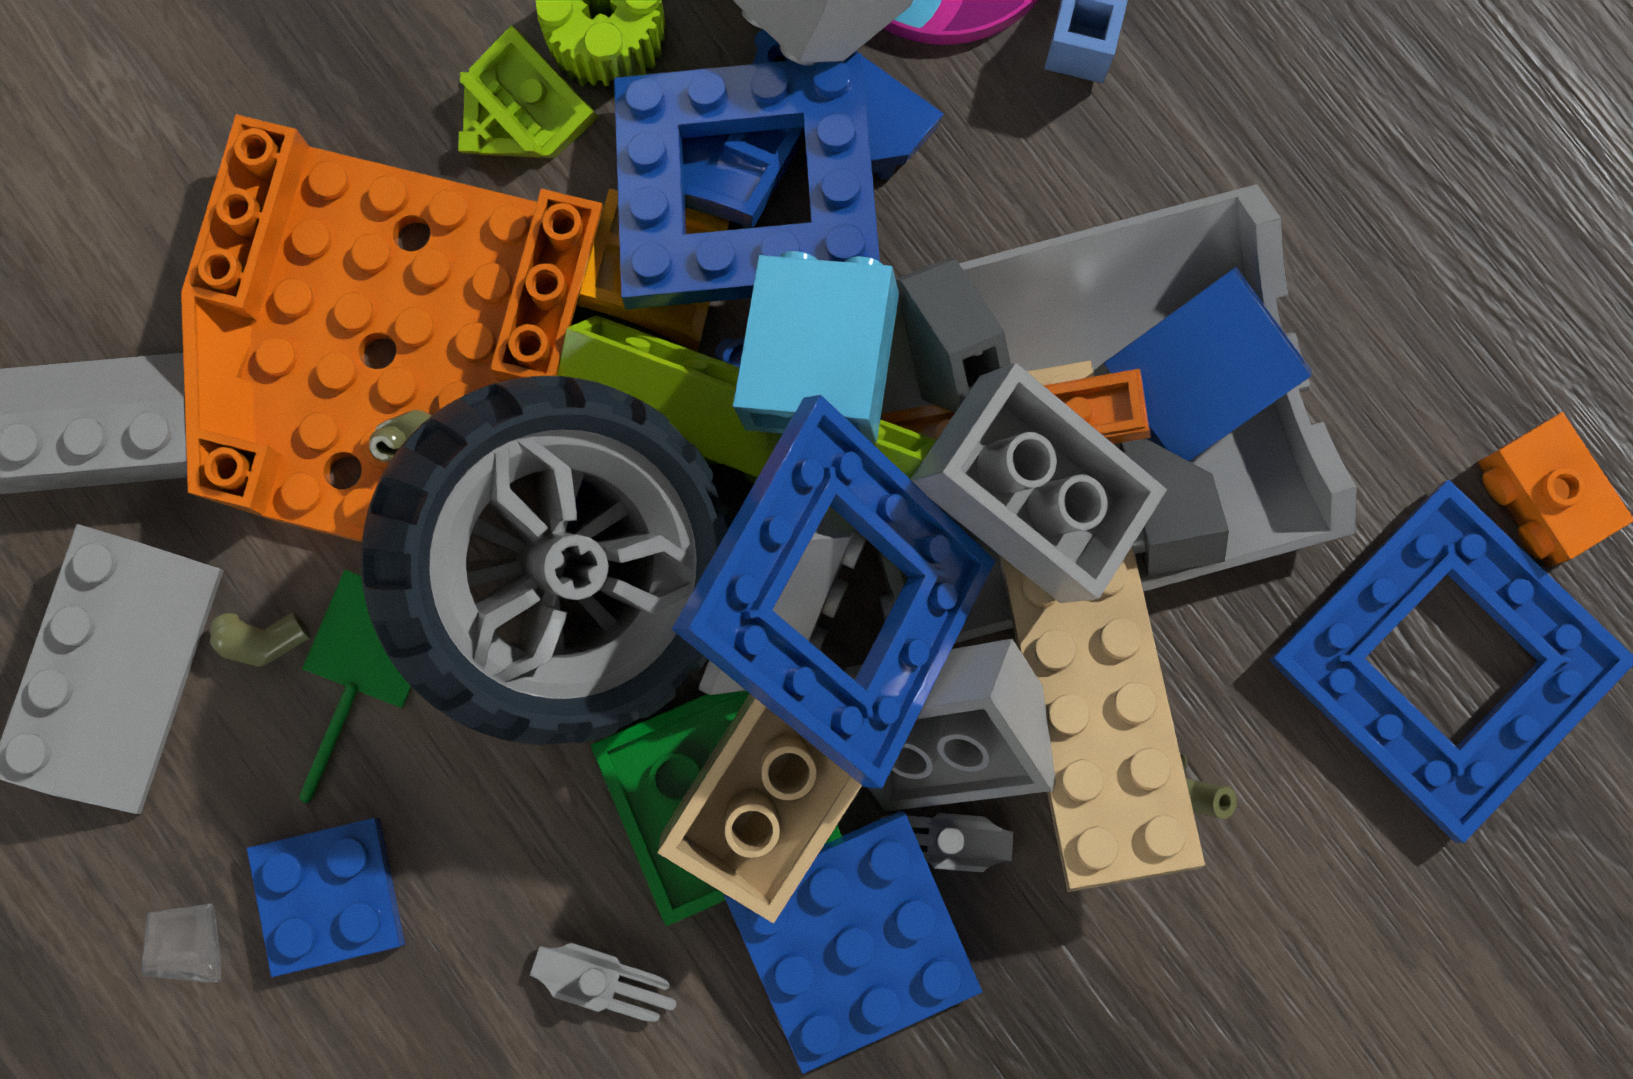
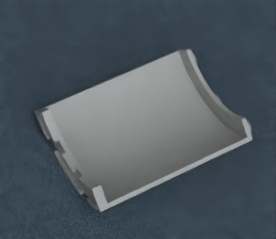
M1257 184L959 263L1004 330L1011 364L1017 363L1025 371L1091 360L1094 376L1110 374V371L1104 364L1105 361L1234 267L1239 269L1281 328L1276 298L1288 295L1283 259L1281 217ZM899 298L881 420H883L882 413L933 405L921 398ZM1286 333L1301 354L1296 333ZM1309 379L1189 461L1213 474L1229 529L1225 562L1148 576L1142 553H1137L1135 557L1143 592L1355 534L1357 486L1346 470L1325 423L1320 422L1311 425L1300 392L1309 390L1311 386ZM1120 443L1114 444L1118 449H1120ZM942 509L996 560L955 643L1013 628L998 553ZM874 547L888 594L878 596L885 622L908 577Z

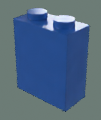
M1237 267L1231 269L1104 362L1110 374L1140 369L1151 438L1147 439L1187 461L1192 460L1312 376L1310 366Z

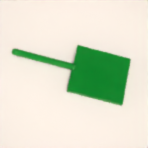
M345 569L302 667L305 671L345 686L300 792L299 798L304 803L310 802L313 798L357 691L403 709L412 688L395 668L376 635L365 602L362 576Z

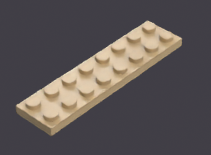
M1091 360L1027 371L1042 385L1094 377ZM1132 547L1099 599L1068 603L1056 601L998 554L1017 647L1043 685L1055 772L1053 791L1047 792L1067 892L1201 869L1205 866V861L1136 557Z

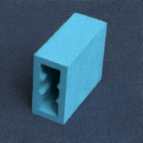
M798 251L784 252L779 257L759 255L733 404L745 430L783 434L802 399L821 394L870 442L877 443L899 298L892 266L883 265L878 260L861 256L850 257L845 262L818 260L810 254Z

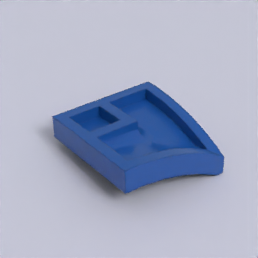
M805 127L683 138L685 207L731 221L746 228H754L804 142Z

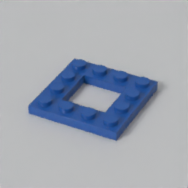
M862 53L851 54L844 61L815 62L810 66L798 64L790 60L614 78L621 298L626 310L752 298L759 255L779 257L784 252L798 251L810 254L818 260L845 262L850 257L861 256L873 258L880 262ZM805 127L811 208L810 223L686 234L683 138Z
M821 394L804 397L673 625L672 630L863 787L882 789L996 560ZM829 506L908 577L855 680L773 611L775 604Z
M1449 479L1442 482L1268 659L1455 843H1465L1633 666V654ZM1446 574L1538 661L1457 746L1441 733L1365 659Z

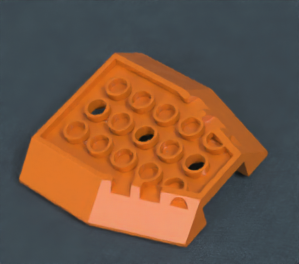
M236 114L181 291L188 493L270 520L362 542L367 511L373 493L389 462L385 463L377 460L369 449V437L379 424L412 410H422L433 415L452 401L494 383L531 376H557L566 329L572 323L602 214L603 204L542 188L536 202L314 148L307 144L295 128ZM412 223L427 225L430 228V238L424 247L416 251H406L399 247L398 238L404 227ZM378 339L392 340L396 345V355L392 363L382 369L367 367L364 360L367 347ZM343 457L358 458L362 467V473L358 482L347 489L335 488L330 480V471L334 463Z

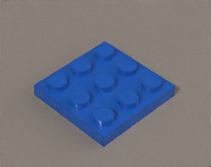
M903 809L824 844L774 924L724 894V898L802 1074L983 992Z

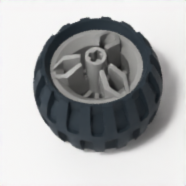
M531 376L494 383L452 401L429 417L401 445L383 472L367 511L362 537L361 576L366 606L376 635L398 672L422 698L454 721L482 734L523 744L582 743L612 735L618 728L639 718H647L675 698V689L693 670L701 669L707 660L705 656L675 633L672 627L732 524L727 506L722 504L712 482V470L695 445L687 441L669 423L667 417L640 399L598 382L565 376ZM534 472L538 500L535 513L510 489V483ZM583 480L600 494L596 501L576 512L575 500ZM486 505H488L512 530L505 533L478 517ZM619 521L623 535L600 542L591 539ZM470 536L498 545V561L482 558L466 562ZM607 560L618 563L625 562L622 581L607 576L609 567ZM508 576L512 578L511 581L474 603L470 587ZM598 590L615 599L608 610L592 597ZM559 598L585 623V632L567 641H564L562 628L567 613L561 611ZM527 609L516 644L505 641L494 632L496 628Z

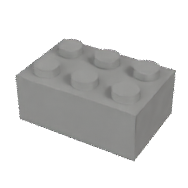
M1017 363L986 373L978 378L910 479L932 501L1059 603L1095 600L1101 597L1167 491L1157 480Z

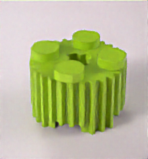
M535 0L537 18L550 55L555 57L558 69L561 72L566 71L568 79L572 81L577 77L580 86H584L587 82L595 86L598 80H602L604 86H609L610 80H614V78L647 75L645 69L647 67L654 69L656 66L654 58H661L662 56L660 42L665 40L664 29L666 28L662 0Z

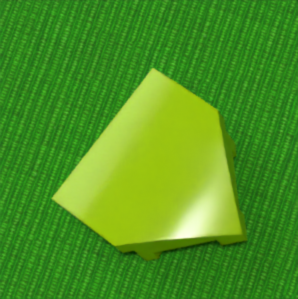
M512 25L469 68V72H460V83L464 85L463 131H459L458 151L464 154L556 158L600 117L530 41Z

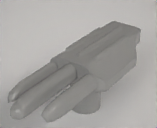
M938 813L933 818L907 816L911 827L928 828V835L915 834L920 846H927V852H923L926 862L930 863L934 869L984 872L995 864L1012 862L1014 832L999 828L987 817Z
M574 943L561 947L539 946L530 976L541 981L553 998L597 1012L606 1008L640 1020L652 1022L659 1020L660 1015L658 1013L613 999L614 994L618 993L668 1010H674L676 1007V1001L673 998L619 981L620 976H624L667 990L669 988L668 981L658 975L621 964L615 956Z

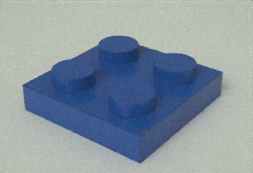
M380 818L367 819L247 848L271 977L405 945Z

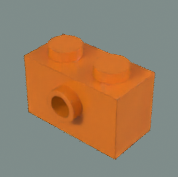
M1564 412L1537 425L1477 462L1484 472L1482 479L1486 490L1498 504L1506 505L1519 525L1517 532L1522 545L1531 556L1542 560L1546 568L1573 559L1633 522V516Z

